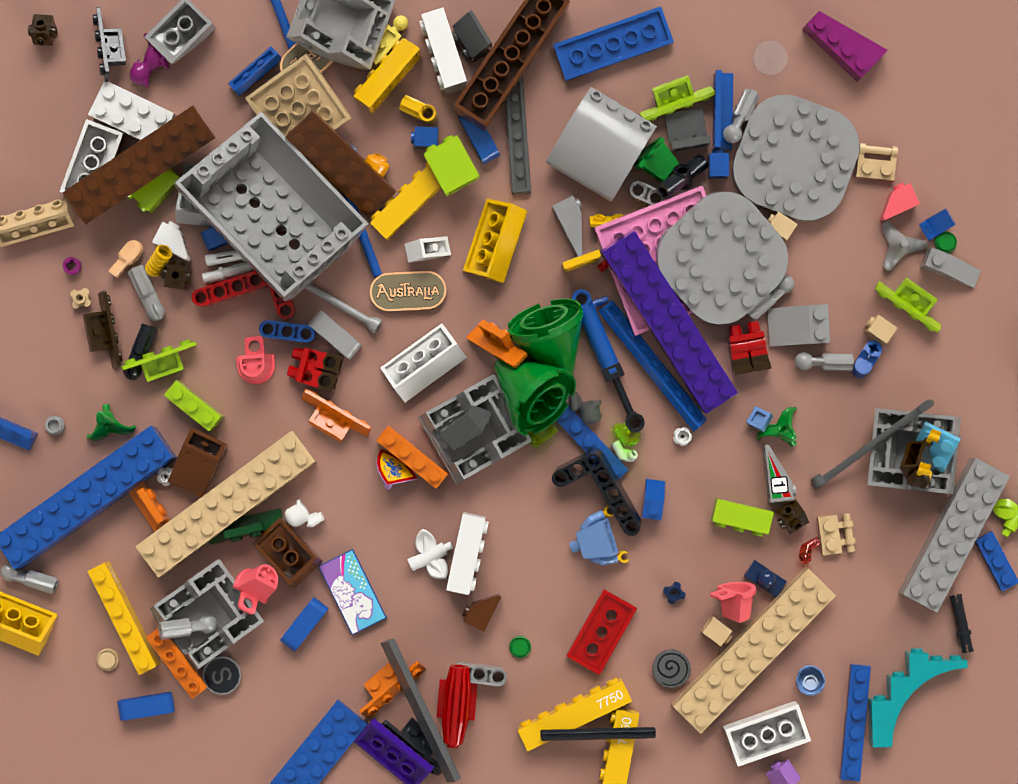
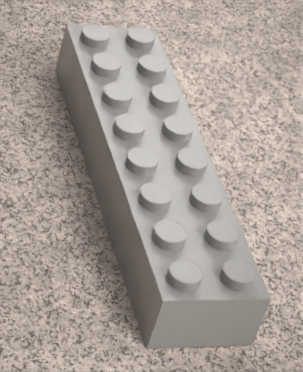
M977 458L969 459L954 487V493L950 494L905 578L899 593L932 611L938 612L1010 477L1009 475Z

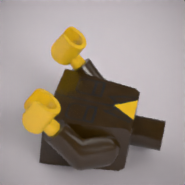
M931 429L928 438L926 437L923 441L907 443L900 469L910 486L926 489L931 485L930 479L934 464L929 448L932 446L933 441L938 443L942 432Z

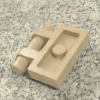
M850 513L842 514L843 521L838 522L837 515L817 517L823 556L842 553L841 545H847V552L855 551L854 544H856V539L853 537L852 527L854 525ZM839 528H844L846 538L840 539Z

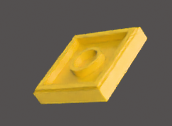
M595 250L562 262L563 272L599 261L601 257L600 251Z

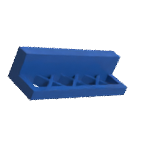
M716 70L713 74L715 95H713L712 150L731 151L732 143H728L724 139L723 131L727 126L733 124V73H722V70Z
M0 417V438L26 450H31L38 433Z

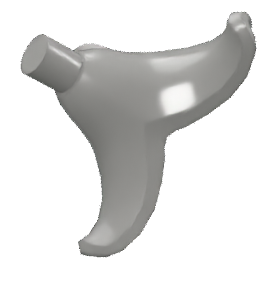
M888 220L882 223V230L889 245L883 265L885 270L891 271L905 254L928 247L927 241L904 236Z

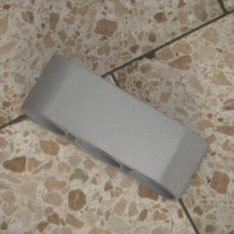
M640 181L632 183L628 191L631 199L646 206L655 204L650 200L652 194L658 195L660 201L666 200L662 198L657 188ZM638 186L642 189L643 193L637 196L633 193L632 189Z
M322 310L308 324L349 360L363 346Z
M462 661L455 663L469 666L471 683L501 686L506 682L507 673L500 666ZM481 669L485 675L482 678H476L474 671ZM501 672L504 677L502 680L496 681L493 678V674Z

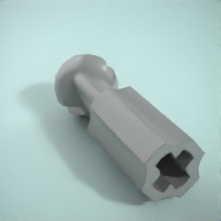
M745 89L732 114L735 118L733 124L727 126L723 131V137L728 143H736L741 139L742 131L740 127L743 122L749 120L760 96L752 89Z
M144 265L132 268L128 271V274L143 303L147 317L152 321L161 320L165 315V309L160 303Z
M784 275L779 285L747 313L749 318L753 322L756 321L782 295L791 292L795 285L793 278L789 275Z
M802 352L796 356L795 365L801 371H807L812 366H820L823 371L852 372L854 358L853 354L824 353L819 358Z
M10 563L5 564L0 570L2 579L7 582L18 581L24 583L27 587L53 595L59 584V579L33 570L14 569Z
M204 615L196 621H190L188 618L159 622L158 624L161 640L190 636L194 631H202L209 634L217 628V620L212 615Z

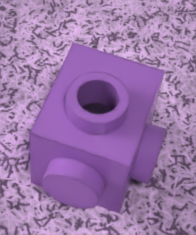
M789 759L782 762L780 760L775 761L770 765L771 769L766 773L772 784H797L801 779Z

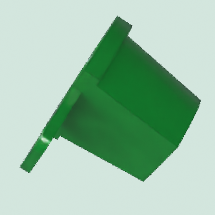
M663 137L651 142L641 152L633 165L636 169L645 171L658 182L665 181L673 171V168L679 164L678 160L665 145Z

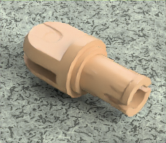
M136 240L127 242L118 253L119 259L108 271L119 278L128 265L133 266L143 253L142 244Z

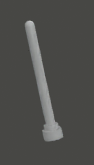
M311 283L304 288L366 324L368 330L373 333L378 331L383 321L378 317H368Z

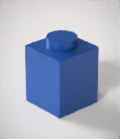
M415 127V132H411V143L414 144L415 149H426L434 144L438 146V127Z
M713 150L708 155V179H727L729 177V153H724V150Z

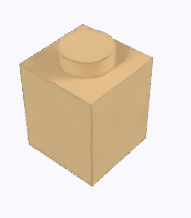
M777 212L775 215L771 214L767 219L780 234L784 242L788 240L797 226V223L780 212Z
M876 315L868 319L865 324L867 328L864 332L881 344H887L897 330V327L880 315Z
M711 616L700 630L719 646H722L723 643L726 645L732 637V630L714 616Z

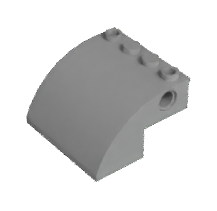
M300 0L286 37L328 60L358 69L371 70L395 0Z
M590 87L545 163L612 202L657 126L615 100L605 96L600 91Z
M495 374L417 417L455 484L532 441L529 435H522L513 427ZM472 405L489 410L492 415L488 420L490 423L483 429L485 432L477 439L475 437L470 439V443L464 448L459 447L453 450L439 434L444 424Z
M875 408L872 440L909 414L910 411ZM922 413L871 450L868 485L953 494L958 446L943 473L933 469L930 479L931 485L926 489L910 486L900 469L907 443L916 440L925 421L959 438L961 417Z
M220 559L196 574L184 585L149 609L158 623L188 618L190 621H196L204 615H212L216 618L217 628L212 633L206 634L202 631H194L190 636L171 638L195 671L264 622L257 611L250 615L238 608L241 592L233 588L235 580ZM244 599V605L247 608H251V602L248 599Z

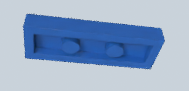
M271 46L228 84L240 96L248 91L250 86L257 80H260L271 68H274L282 57Z
M993 531L978 537L975 543L1000 591L1018 584V579Z

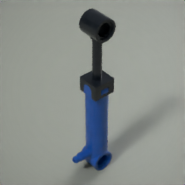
M583 289L574 292L572 299L576 300V296L580 294L584 295L587 299L586 303L581 305L583 310L582 326L599 363L606 382L612 380L627 414L624 422L625 427L631 432H639L645 425L642 415L634 412L619 378L625 375L596 311V307L605 304L609 299L605 296L592 301L588 291ZM632 417H637L640 421L637 428L630 426L629 422Z

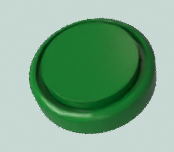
M944 231L936 236L934 245L936 249L950 253L956 248L957 239L953 233Z
M524 636L514 637L509 644L510 653L516 658L526 657L531 651L530 641Z

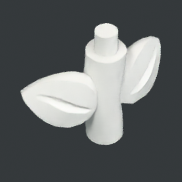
M424 529L420 530L415 539V548L420 554L407 559L410 567L414 571L426 566L427 572L431 577L446 579L448 566L442 557L448 554L447 551L453 549L451 542L444 545L441 542L437 545L434 536Z

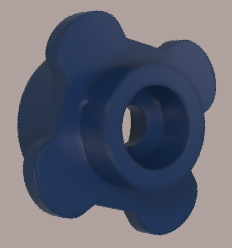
M674 582L673 585L666 586L663 589V593L667 595L670 604H675L676 601L684 599L686 596L685 592L681 590L679 582Z

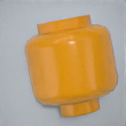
M378 153L369 154L365 160L384 178L389 169L388 159Z

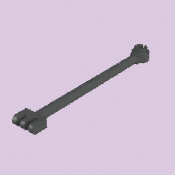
M932 399L926 400L823 476L819 473L813 477L811 485L815 490L822 487L869 451L934 405V401Z

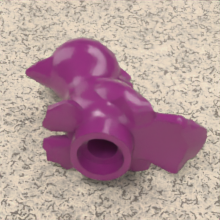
M147 40L148 48L145 52L144 60L140 62L137 59V62H134L130 70V79L134 84L149 88V77L152 71L161 66L167 69L170 67L166 61L167 59Z

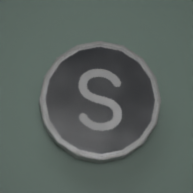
M228 656L213 658L207 663L203 671V681L207 685V689L219 695L229 694L234 691L240 684L242 677L239 664Z

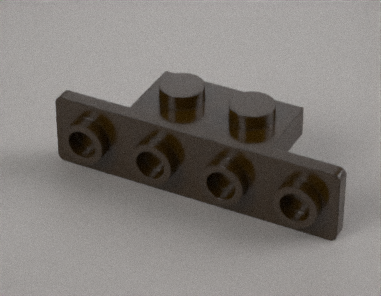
M104 290L98 293L101 311L83 314L90 352L109 350L112 368L121 366L122 355L117 348L119 340L113 327L115 318L113 313L110 312L109 307L111 306L110 295H107V291Z

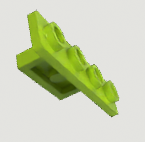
M686 75L652 88L657 106L642 111L639 114L648 121H654L660 115H669L681 107L688 108L697 101L709 100L711 96L715 95V90L709 86L693 92L690 78Z
M905 277L895 291L882 282H877L875 290H877L876 292L879 296L890 299L896 308L904 309L912 319L920 320L929 331L934 330L937 333L940 331L941 324L927 315L937 302V298L907 277Z
M188 339L179 342V347L172 348V345L161 348V353L154 355V352L142 355L143 359L137 361L135 358L124 361L125 365L121 366V369L125 370L141 364L147 382L181 371L184 368L178 351L196 346V341L191 342Z

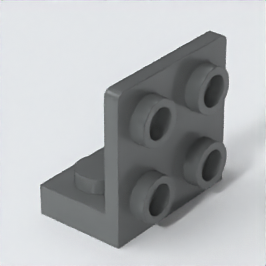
M702 108L665 115L671 152L705 147L711 143L710 135H707Z

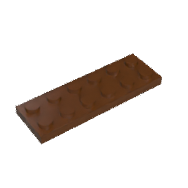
M314 110L307 114L286 135L285 138L368 218L396 193V190Z

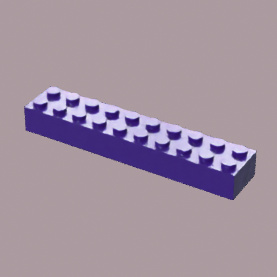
M629 231L600 251L602 257L700 410L707 414L736 395L738 392L636 231Z

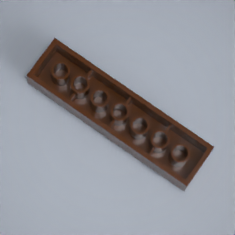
M524 0L454 103L453 111L485 132L568 9L570 0Z
M192 105L62 193L86 225L216 137L195 106Z

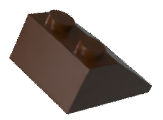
M281 517L252 543L290 586L295 588L323 562L315 551Z

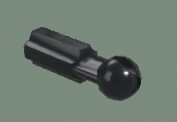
M144 323L141 324L128 360L135 358L136 361L143 359L142 355L150 352L158 329ZM141 364L123 370L124 376L130 380L138 379L142 374Z

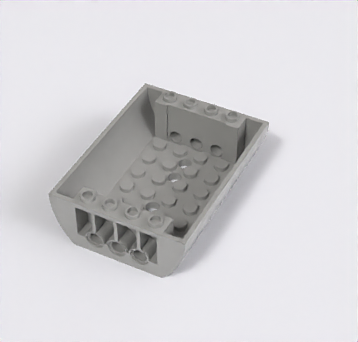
M262 112L174 184L175 188L284 301L294 298L355 243L368 225L367 221ZM243 186L246 189V193L239 194L236 191V187ZM256 200L260 206L253 208L249 205V201ZM279 227L284 228L286 234L280 236L276 233V229ZM295 241L299 244V248L296 250L291 249L289 243Z

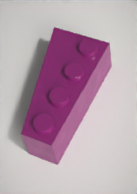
M818 11L802 29L857 82L888 51L821 11Z

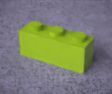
M176 380L164 394L166 398L208 431H213L225 417L181 381Z
M715 498L710 521L715 522L714 526L726 528V525L734 526L733 530L744 532L747 529L752 531V535L763 537V534L769 535L774 512Z

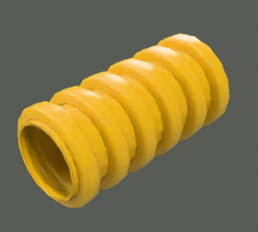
M161 244L156 247L145 265V271L148 275L158 277L172 256V250L168 246Z

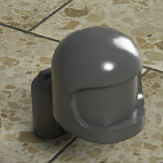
M575 392L574 396L569 395L571 410L578 412L577 410L579 409L581 420L584 423L595 424L601 420L602 414L599 406L601 400L583 402L578 392Z

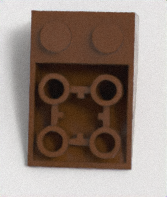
M191 427L167 482L199 497H203L228 445Z

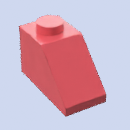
M900 183L893 187L894 191L888 194L881 213V222L920 204L910 183L907 185Z

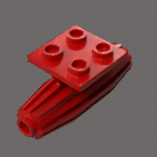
M461 664L450 665L447 679L439 680L436 717L442 718L443 742L449 748H459V745L463 744L468 721H475L478 684L470 682L469 666Z

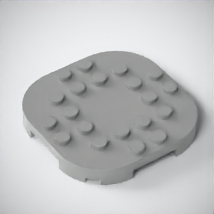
M793 95L770 97L755 108L747 121L732 162V179L738 193L750 200L755 206H760L776 213L780 212L787 217L793 218L792 220L816 221L836 209L844 196L859 154L858 134L853 124L843 114Z
M714 192L699 199L689 211L664 231L656 247L655 262L672 290L696 317L713 324H728L745 316L779 285L788 265L787 248L780 234L750 200L733 192Z

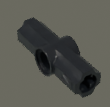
M698 154L688 163L676 165L673 168V174L657 186V191L662 198L668 199L680 189L690 188L692 186V179L708 168V162L704 156Z

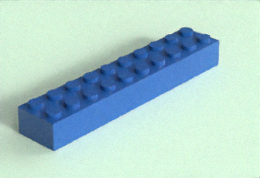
M149 426L0 532L1 551L14 569H23L127 495L142 482L155 475L160 469L176 460L177 456L157 427Z

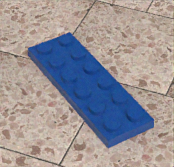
M660 6L555 43L553 48L566 82L671 45L674 41Z
M338 699L270 784H319L368 723Z

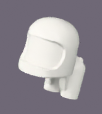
M300 499L296 501L297 504L287 508L285 511V519L293 527H298L307 522V527H314L325 518L322 512L310 514Z

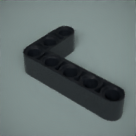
M598 448L591 449L556 468L552 475V482L558 487L566 486L591 473L624 533L628 536H635L639 533L642 525L641 517L602 450ZM590 457H598L599 462H593ZM574 465H581L583 470L577 471L574 468ZM557 473H563L566 479H560ZM600 473H607L609 478L603 479ZM609 490H617L618 495H612ZM619 506H625L628 511L622 512ZM634 522L637 527L631 528L628 523Z

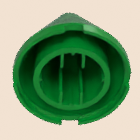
M568 298L550 300L551 305L542 308L538 303L521 311L509 321V329L507 331L510 334L511 340L535 362L563 368L574 375L583 318V310L577 300Z
M498 358L495 361L494 369L512 425L520 434L527 436V432L532 431L534 434L545 430L569 406L566 400L569 394L574 396L576 380L566 369L525 359L517 368L511 367Z

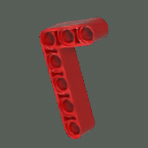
M256 271L199 288L192 293V301L195 305L207 307L269 287L278 316L282 319L290 320L296 314L293 299L284 301L282 298H278L276 292L262 277L259 285L252 284V278L259 275ZM237 281H241L243 284L240 291L234 290V284ZM219 287L224 289L222 297H217L215 293ZM201 293L206 295V300L203 303H199L197 300L198 295ZM285 306H290L291 313L288 316H283L282 308Z

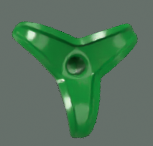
M104 404L102 405V411H98L96 414L97 425L91 435L87 434L86 438L91 441H98L105 438L111 432L119 435L130 434L134 432L136 425H122L110 411V405Z
M788 407L782 411L777 423L768 425L764 432L759 430L757 440L760 441L764 436H772L787 442L790 447H794L797 444V436L792 427V417L794 411H797V407Z

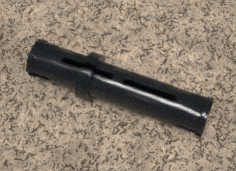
M956 594L957 603L955 595H951L949 597L957 626L956 636H959L961 653H967L966 645L968 646V651L973 652L974 649L970 637L972 633L971 629L968 628L962 594Z

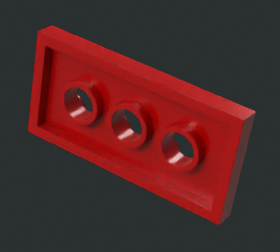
M603 589L566 656L600 675L635 614L637 607ZM608 610L616 611L617 616L614 620L606 618ZM605 627L607 634L604 637L597 636V628ZM591 643L598 646V650L594 654L587 652V646Z

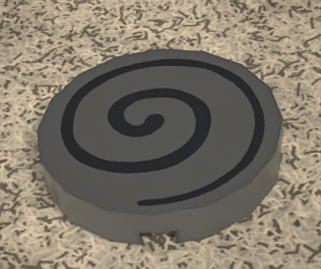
M674 649L660 652L655 657L652 665L653 675L657 682L668 688H675L684 684L689 678L691 671L690 662L682 652Z

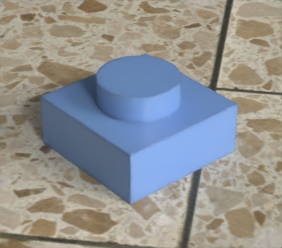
M755 406L746 423L764 432L773 415Z

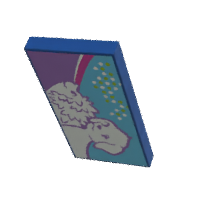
M354 549L318 566L352 635L387 618Z

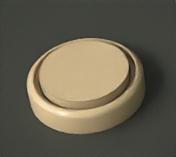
M104 649L97 655V664L102 670H113L119 664V655L113 649Z

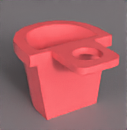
M247 337L244 341L246 355L236 357L237 370L242 379L248 383L261 384L269 380L275 371V354H265L263 337ZM252 341H258L260 344V349L256 352L251 351L249 348V344Z
M264 564L253 569H244L237 574L233 588L241 592L238 601V608L253 615L258 601L263 604L268 602V598L276 590L278 584V575L273 567ZM244 599L251 601V608H247L244 605Z
M729 582L717 586V591L711 592L710 597L720 600L723 617L741 623L751 618L756 586L747 582Z

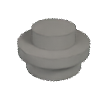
M51 416L45 422L47 432L52 435H58L64 430V420L59 416Z

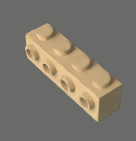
M67 198L57 199L47 204L37 205L30 209L19 210L9 215L0 216V247L73 227L74 212Z

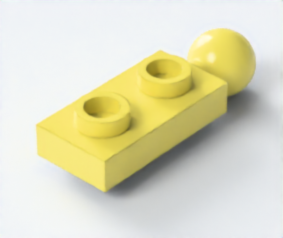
M397 16L393 21V27L387 24L373 61L376 66L379 65L381 58L392 50L393 44L402 38L398 32L408 27V19L405 16Z

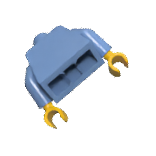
M609 505L603 511L600 510L589 515L580 525V531L576 533L577 540L570 542V549L573 553L581 551L584 559H589L591 562L602 566L614 564L618 561L626 563L629 560L621 559V555L628 552L624 550L618 552L609 519L605 518V516L612 517L614 515L613 513H607Z

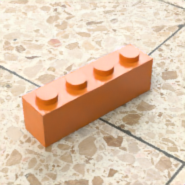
M390 425L386 427L376 440L436 489L449 474Z

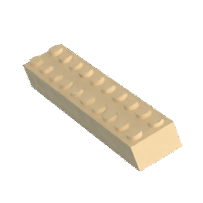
M292 430L135 547L157 577H162L317 461Z
M804 567L780 591L778 596L671 703L672 706L701 734L836 595L809 568Z

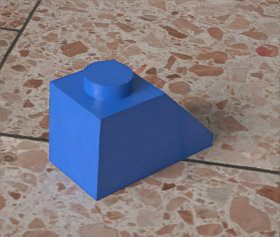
M646 479L641 510L642 518L662 519L665 481Z

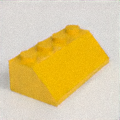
M405 38L401 41L397 40L393 44L391 53L388 56L384 55L379 61V67L376 70L372 69L366 77L367 81L363 85L359 84L354 90L355 100L371 114L375 112L422 57L420 48Z
M486 198L463 271L504 283L527 210L512 203Z
M0 591V641L39 656L48 641L58 614Z

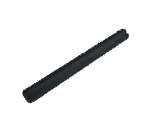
M654 727L541 730L540 739L542 741L656 738V729Z

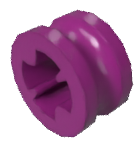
M68 257L63 262V269L66 273L76 275L81 271L82 264L77 258ZM75 261L74 264H77V266L70 271L71 268L68 267V264Z

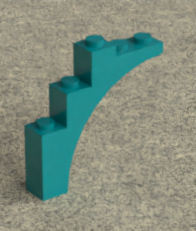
M911 648V651H905L906 674L903 671H893L892 675H887V698H885V695H874V698H868L869 745L873 748L892 747L897 717L911 694L924 682L938 674L950 670L968 668L967 660L961 658V655H949V658H942V655H930L929 658V653L923 651V648Z

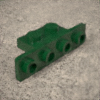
M278 508L242 517L209 541V543L213 545L229 540L237 542L243 540L242 537L250 536V538L261 536V533L265 532L278 518L281 517L283 519L282 511Z

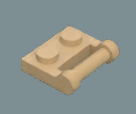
M859 143L855 178L894 181L898 147L868 146L866 143ZM864 154L890 155L889 161L864 158Z

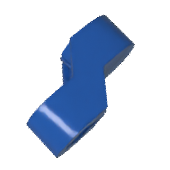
M869 341L863 347L853 365L852 373L855 377L864 378L871 371L882 352L880 343Z

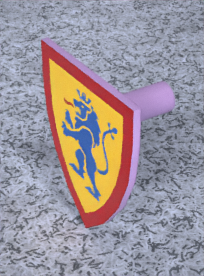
M380 449L376 465L386 489H391L393 484L418 479L414 472L395 455Z

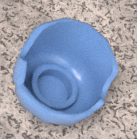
M806 665L797 673L796 686L801 693L807 696H816L822 692L825 686V676L821 669L816 666Z

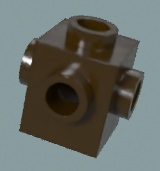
M33 15L32 24L28 26V35L31 36L34 45L53 46L54 38H57L58 35L53 15Z
M173 261V264H168L167 267H164L162 276L165 279L164 287L186 290V284L190 283L192 274L189 271V267H184L185 263ZM176 272L179 273L178 278L175 277Z
M796 499L776 511L779 517L777 519L779 526L782 530L786 528L789 534L810 523L805 511Z

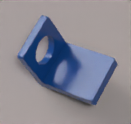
M946 208L919 224L928 241L956 225Z

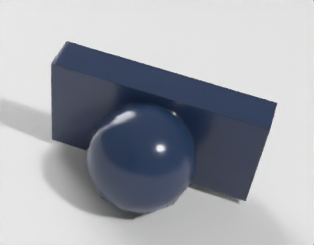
M756 560L752 562L744 574L745 577L775 597L778 596L787 582Z

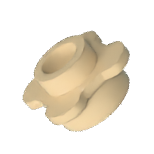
M87 288L71 291L70 295L73 298L72 306L74 308L90 306L91 301Z

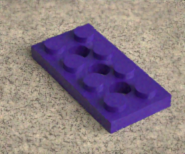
M373 719L354 741V743L404 784H420L434 768L376 719Z

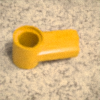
M405 95L400 103L399 111L417 118L425 124L430 125L437 120L438 115L432 105L420 102L408 95ZM427 110L433 111V116L429 119L423 117Z

